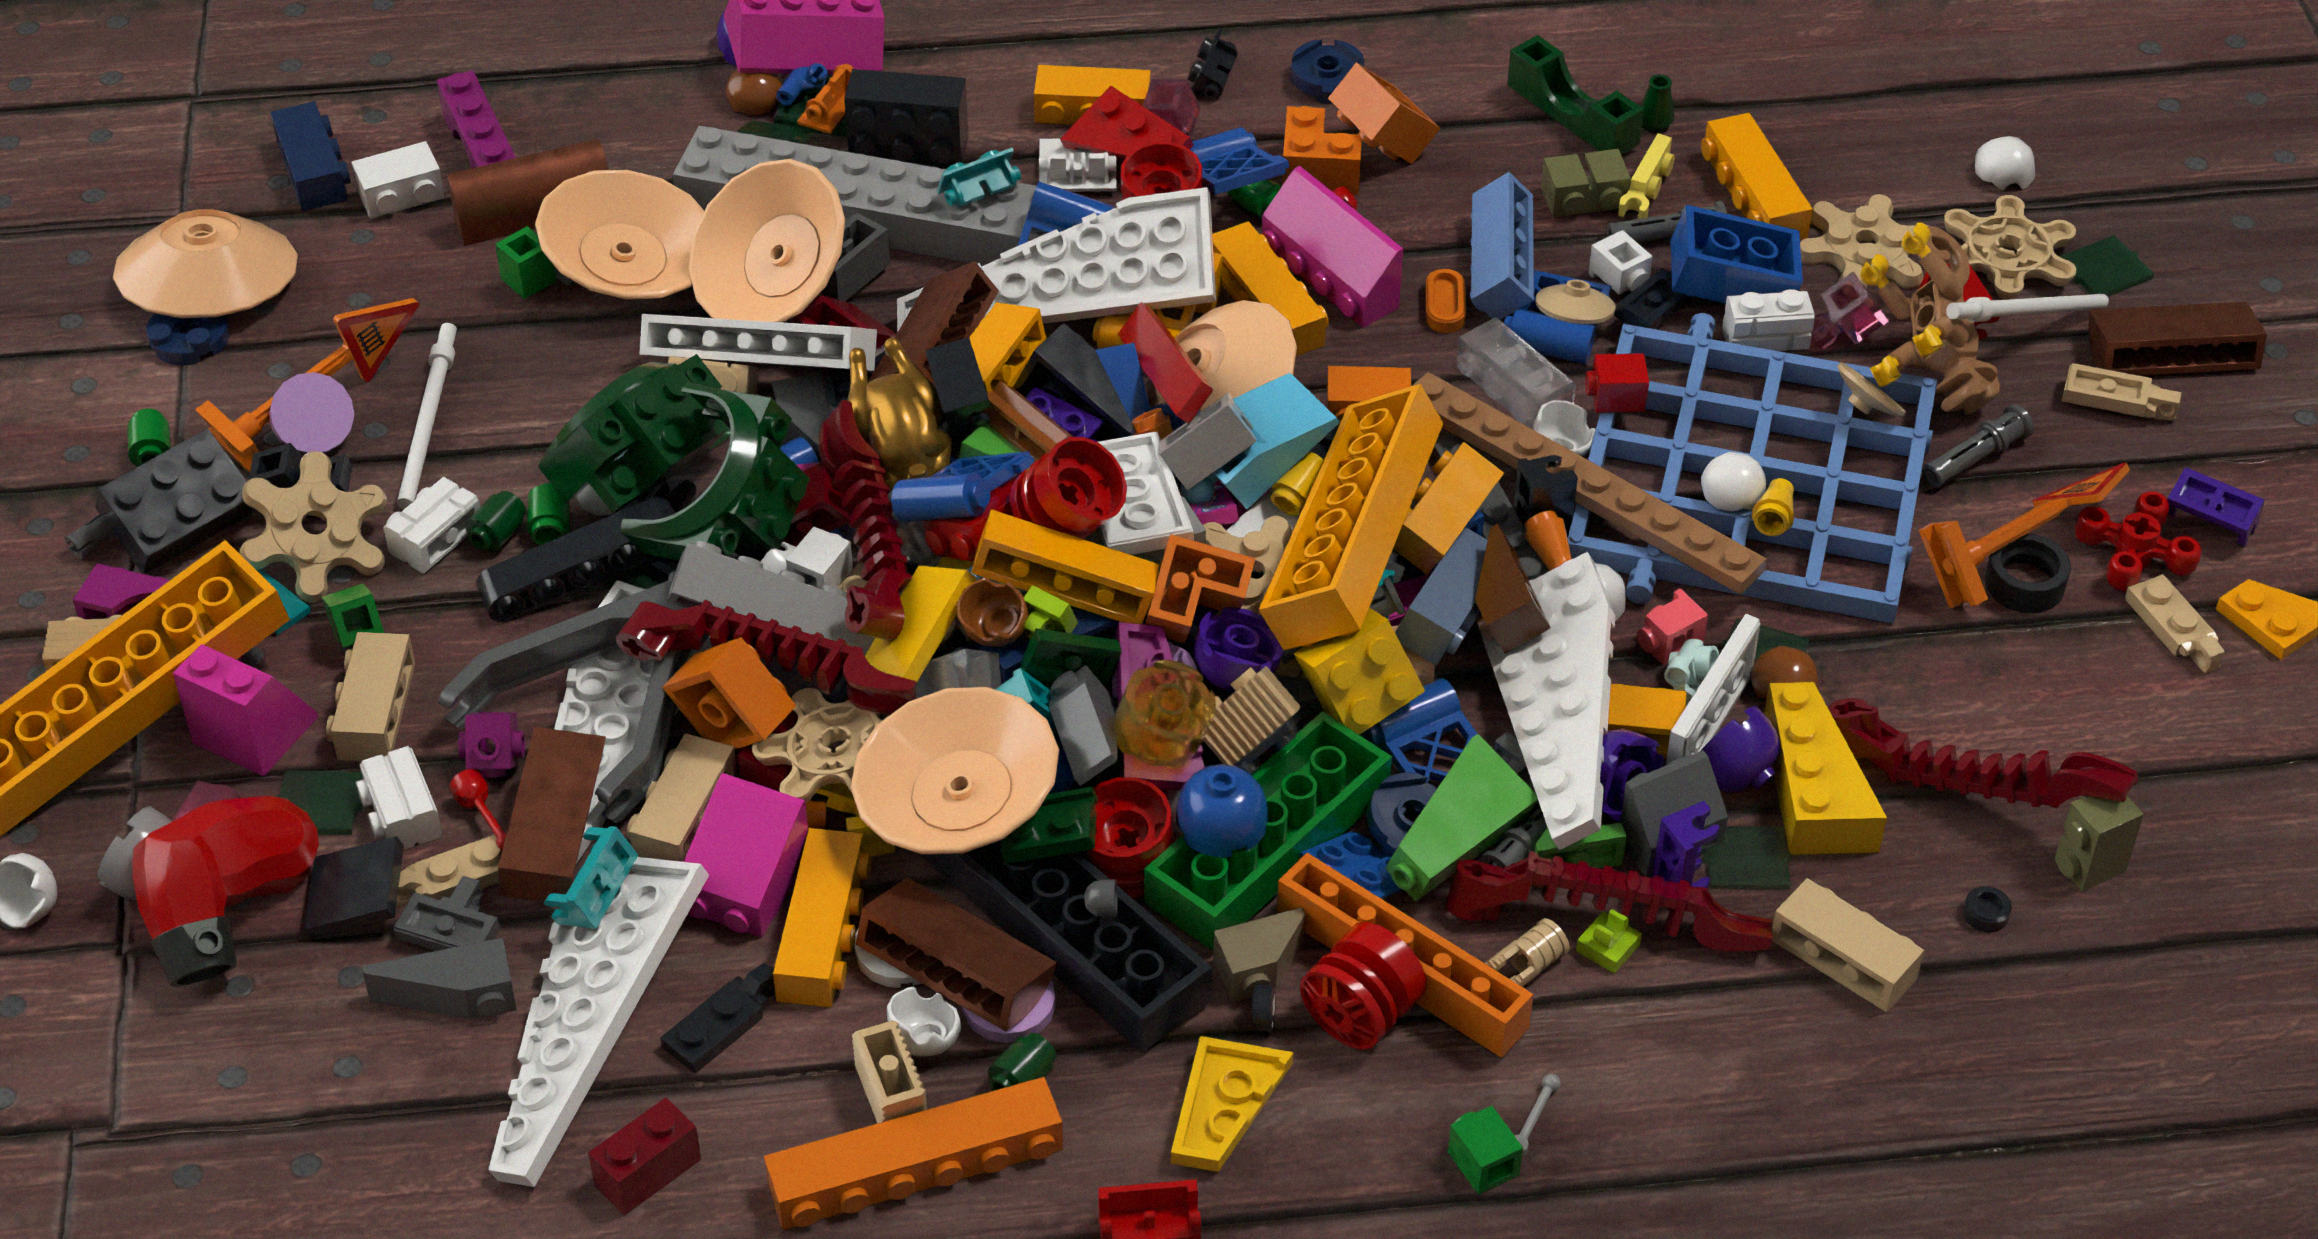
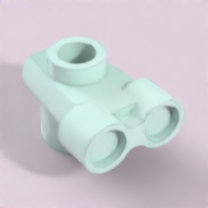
M1688 639L1684 642L1679 652H1671L1669 665L1664 674L1666 681L1673 686L1674 690L1686 691V707L1699 688L1701 681L1704 680L1719 656L1716 646H1704L1703 641L1699 639Z

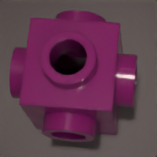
M472 712L465 715V731L459 733L458 752L460 758H466V769H479L483 777L506 776V769H511L518 765V758H524L525 734L524 731H518L517 712ZM489 739L494 741L495 751L489 747Z

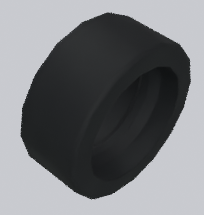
M2027 533L1990 554L1984 577L1986 588L1995 601L2008 609L2022 613H2040L2054 608L2063 599L2071 571L2069 556L2060 545L2047 537ZM2014 563L2030 564L2047 572L2051 580L2042 583L2025 582L2008 574L2004 567Z

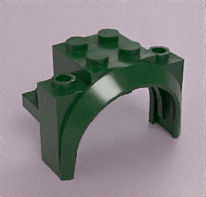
M697 354L679 365L676 363L648 362L635 367L602 389L567 422L542 457L538 468L566 503L577 497L590 484L608 509L614 514L730 439L731 430L724 421L705 418L702 415L704 408L690 394L681 392L682 387L688 382L721 389L722 385Z
M688 382L682 387L681 392L690 394L704 408L702 415L705 418L730 422V442L725 460L709 487L689 506L661 519H623L620 533L644 554L679 561L687 544L696 545L698 541L719 547L722 550L721 554L732 558L737 546L766 552L772 548L779 550L784 537L789 531L790 523L800 500L805 495L806 486L810 480L781 450L783 439L788 432L792 418L771 397L716 389Z

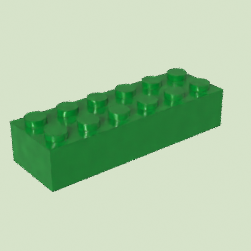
M1322 711L1299 731L1291 742L1273 754L1251 774L1263 788L1268 807L1266 831L1259 843L1246 851L1245 846L1241 849L1233 850L1232 856L1222 858L1204 855L1190 848L1184 841L1183 834L1144 868V903L1213 951L1214 931L1246 923L1278 894V880L1301 859L1299 856L1300 852L1341 836L1367 812L1368 803L1373 793L1387 777L1391 776L1392 756Z

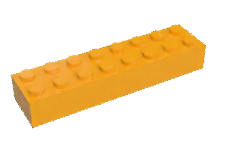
M1421 383L1348 405L1259 608L1261 615L1283 650L1299 646L1310 647L1321 640L1336 636L1347 637L1361 629L1443 426L1440 416Z
M226 540L0 705V837L180 703L181 700L173 672L201 644L237 660L290 620L277 590Z

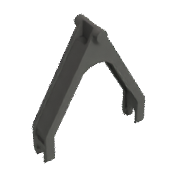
M676 571L669 575V581L482 652L441 692L438 704L447 709L452 708L461 698L459 704L444 719L457 728L465 727V715L472 712H481L498 694L620 648L617 644L616 636L638 605L643 601L653 602L675 611L686 608L666 601ZM691 649L668 651L661 661H654L633 749L601 781L595 791L598 800L609 806L601 815L614 823L625 818L646 796L650 784L659 779L677 707L662 687L688 661Z

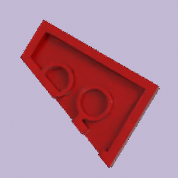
M1111 85L1060 138L1064 148L1077 150L1079 147L1091 150L1093 153L1108 152V155L1124 159L1137 147L1155 141L1174 142L1186 146L1188 149L1194 146L1189 136Z

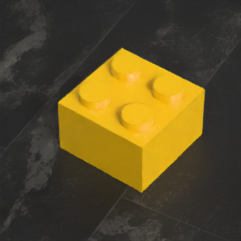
M1370 607L1361 629L1347 637L1336 636L1321 640L1313 646L1303 647L1294 653L1325 713L1358 735L1425 692L1389 620Z

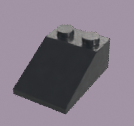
M1064 323L1034 350L1013 386L1025 398L1036 387L1103 420V424L1093 435L1094 439L1098 442L1128 437L1134 430V426L1095 349L1086 343L1081 335L1075 333Z

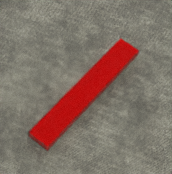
M1140 302L1117 335L1124 344L1135 343L1141 368L1176 416L1189 423L1212 394L1213 388L1155 312Z

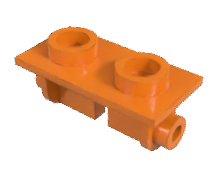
M843 64L838 65L834 69L833 76L815 98L808 101L806 110L797 120V124L832 134L846 116L844 97L852 69H854L853 66Z

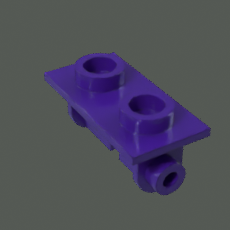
M1036 387L1027 395L1026 399L1073 437H1085L1098 442L1094 439L1093 435L1101 427L1103 420Z

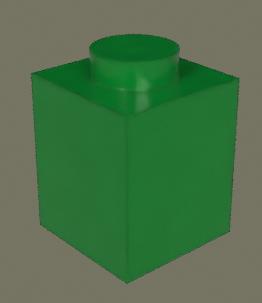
M528 226L495 244L501 280L523 299L556 282L554 265L541 250L538 235Z
M364 584L321 597L333 635L343 648L354 644L357 632L384 633L373 595Z
M1492 1105L1478 1112H1467L1450 1125L1448 1153L1478 1195L1520 1176L1523 1147Z

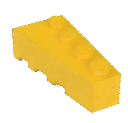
M1770 683L1764 715L1776 729L1780 741V755L1772 767L1777 772L1775 782L1789 855L1880 852L1887 817L1815 683Z

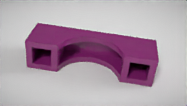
M473 70L455 73L436 80L442 115L452 136H460L471 168L516 158Z
M97 563L73 598L77 616L83 619H107L113 615H124L170 580L159 576L153 577L132 572L121 567L115 568ZM245 654L237 660L241 662Z

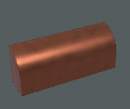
M599 138L447 174L454 218L464 246L511 235L526 226L531 230L536 229L535 222L543 199L564 180L594 170H609Z
M976 261L927 281L894 338L900 342L912 364L934 386L935 383L925 350L970 337L986 315L999 290ZM886 353L868 383L882 376L898 374Z
M2247 302L2089 310V342L2092 357L2097 368L2132 375L2261 369L2267 333Z
M534 727L498 866L499 896L526 900H546L547 896L551 893L563 894L569 889L573 880L606 736Z
M905 878L862 908L856 939L857 946L1005 1032L1026 1017L1036 1006L1046 991L1056 968L1057 962L909 878Z

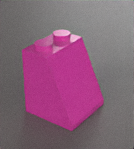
M203 644L173 672L193 744L262 776L276 764L318 718L317 711L273 676Z
M722 773L684 862L701 864L709 874L688 914L694 918H705L726 925L738 933L746 932L762 938L796 882L808 833L805 800Z

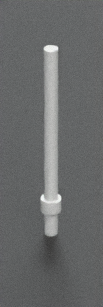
M2105 294L1992 301L1987 297H1973L1966 302L1950 303L1947 306L1946 313L1950 319L1984 322L1988 321L1991 317L2106 309L2109 299Z
M451 323L441 325L437 343L431 347L428 359L431 368L397 499V505L401 509L407 508L415 501L446 372L453 365L455 357L453 344L457 328Z

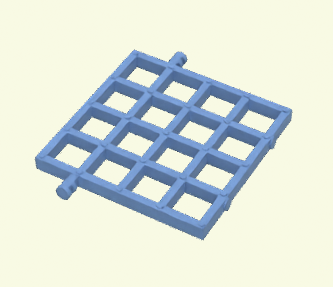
M1699 313L1692 317L1688 335L1623 324L1616 354L1644 353V356L1691 364L1686 388L1649 381L1645 409L1679 415L1674 438L1667 439L1613 429L1617 412H1600L1588 460L1602 468L1606 456L1666 467L1661 492L1643 491L1721 534L1732 535L1731 539L1743 546L1746 545L1748 538L1811 550L1805 577L1765 570L1741 595L1894 624L1904 569L1908 570L1913 546L1908 545L1924 453L1928 454L1933 431L1929 430L1937 379L1900 373L1901 377L1887 386L1879 387L1870 367L1844 363L1876 385L1894 401L1917 404L1913 429L1852 418L1854 405L1848 398L1853 392L1840 375L1837 367L1840 362L1712 340L1716 323L1714 318L1708 314ZM1706 367L1765 377L1766 382L1762 400L1757 401L1702 391L1701 387ZM1781 380L1842 391L1838 415L1776 404ZM1694 418L1755 429L1750 454L1689 443ZM1775 432L1832 443L1827 468L1766 457L1765 452L1769 433ZM1846 445L1908 456L1904 482L1841 470ZM1727 452L1748 454L1758 461L1766 477V486H1769L1770 482L1774 479L1783 478L1792 483L1794 491L1820 495L1821 501L1817 521L1794 518L1791 528L1779 536L1764 535L1755 527L1752 519V510L1744 508L1733 512L1719 510L1706 501L1676 496L1681 472L1684 470L1703 474L1707 465L1717 456ZM1842 499L1899 510L1895 536L1831 525L1835 500ZM1576 504L1568 535L1571 558L1574 559L1588 551L1595 563L1607 565L1616 572L1629 574L1625 594L1631 602L1636 604L1649 602L1652 598L1656 579L1740 595L1649 543L1648 547L1645 548L1586 537L1592 511ZM1825 553L1888 564L1889 570L1885 592L1821 581L1820 577Z

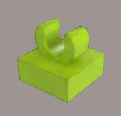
M1033 585L1024 597L1030 613L1024 626L1026 630L1031 632L1028 636L1029 639L1032 638L1036 628L1072 633L1078 621L1070 604Z
M1611 909L1609 914L1602 911L1577 940L1576 951L1615 974L1639 947L1642 933L1628 926L1629 919L1614 909Z

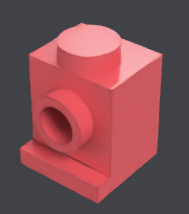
M1680 588L1674 592L1673 601L1664 606L1659 605L1653 608L1646 615L1644 627L1637 631L1638 642L1644 651L1651 653L1662 665L1669 663L1670 653L1679 652L1686 640L1699 639L1704 644L1708 614Z

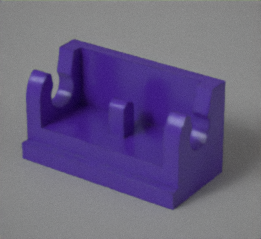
M2186 467L2167 498L2169 502V516L2175 517L2178 508L2238 533L2237 544L2244 547L2248 543L2250 533H2254L2259 525L2265 499Z
M1705 801L1661 818L1652 872L1653 878L1655 875L1662 876L1665 881L1679 883L1680 880H1685L1689 882L1690 886L1709 887V877H1703L1697 882H1692L1694 872L1702 864L1699 858L1701 845L1714 840L1719 832L1718 825H1712L1704 830L1705 819L1711 812V808Z

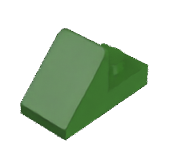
M1621 822L1601 825V830L1559 850L1547 828L1537 841L1535 852L1541 858L1553 859L1554 856L1562 857L1563 862L1578 864L1579 861H1584L1588 863L1589 867L1600 869L1604 868L1605 865L1610 867L1619 866L1623 863L1626 834Z

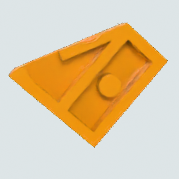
M2250 579L2219 598L2216 610L2280 660L2318 636V602Z

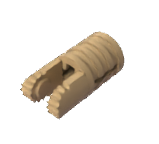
M1544 918L1519 939L1514 940L1487 960L1485 964L1498 971L1510 959L1513 966L1520 972L1518 976L1514 975L1510 980L1523 987L1559 957L1567 954L1570 946L1562 929L1552 920Z

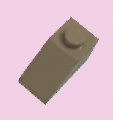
M1302 907L1214 931L1213 960L1232 1002L1252 998L1254 987L1257 984L1274 985L1275 990L1277 989L1304 943L1305 913Z

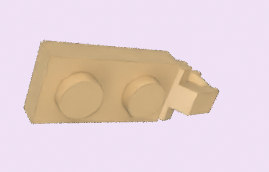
M2072 363L2069 367L2062 402L2122 414L2175 421L2181 401V392L2161 389L2151 384L2152 378Z
M2164 574L2128 587L2125 596L2126 601L2174 656L2182 654L2185 657L2189 655L2204 674L2220 668L2222 655H2224L2225 651L2218 643L2217 635Z
M492 835L415 862V864L406 867L400 873L396 908L408 904L414 892L441 900L443 896L450 898L462 876L479 880L480 889L499 883L498 866L502 850L496 845L497 837Z

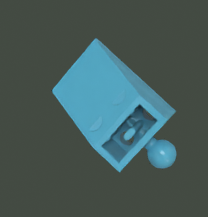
M1287 373L1233 398L1234 402L1252 424L1254 429L1251 431L1256 436L1257 441L1189 490L1181 483V494L1191 504L1207 502L1213 497L1214 484L1219 481L1248 509L1336 427L1340 421L1291 373Z

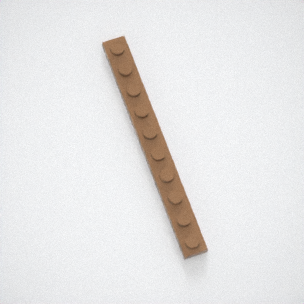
M1427 372L1412 385L1421 383L1443 422V429L1515 469L1518 468V459L1527 458V460H1532L1549 455L1562 457L1560 466L1556 468L1550 467L1546 470L1550 473L1574 470L1578 477L1575 498L1577 504L1740 595L1766 570L1767 558L1437 376Z

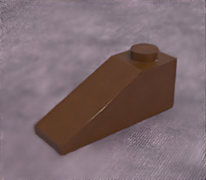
M1498 524L1490 528L1475 598L1482 617L1476 619V622L1488 642L1495 639L1506 654L1551 629L1515 549Z

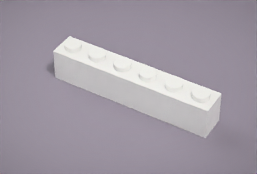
M642 314L639 354L690 358L697 354L701 359L850 369L849 354L853 348H861L865 352L867 370L874 371L877 330L845 326Z

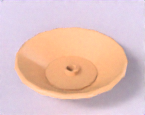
M793 159L761 162L732 178L707 205L692 237L688 270L695 298L711 318L784 323L802 313L827 286L842 254L845 216L837 189L818 168Z
M594 170L564 180L542 201L535 226L541 250L559 272L590 291L625 300L659 299L692 287L688 270L692 237L704 210L690 194L662 178L631 170Z
M196 209L180 213L135 239L117 257L113 280L123 298L147 312L176 318L220 317L252 309L277 296L294 278L298 254L286 236L262 223L224 211Z
M1242 300L1213 308L1184 327L1175 337V340L1213 388L1212 394L1201 407V411L1227 393L1232 398H1236L1287 373L1293 375L1297 345L1290 321L1270 304ZM1148 378L1145 389L1151 408L1166 401Z
M988 687L946 688L907 702L876 725L856 755L851 791L861 820L886 843L919 854L965 853L1003 840L1036 814L1055 784L1059 748L1048 720L1023 698Z

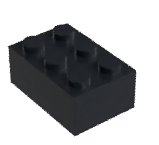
M852 69L844 97L848 152L911 163L951 166L963 162L969 137L966 78Z
M208 428L98 488L95 506L98 513L142 574L152 571L251 515L253 510L242 498V488L247 481Z

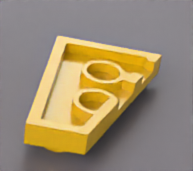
M1200 1036L1171 1150V1164L1219 1172L1292 1066L1294 1052Z

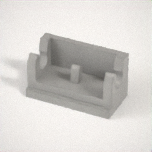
M1227 393L1197 414L1191 422H1186L1162 439L1159 446V455L1184 487L1189 490L1257 440L1251 431L1254 429L1252 424L1234 402L1231 395Z

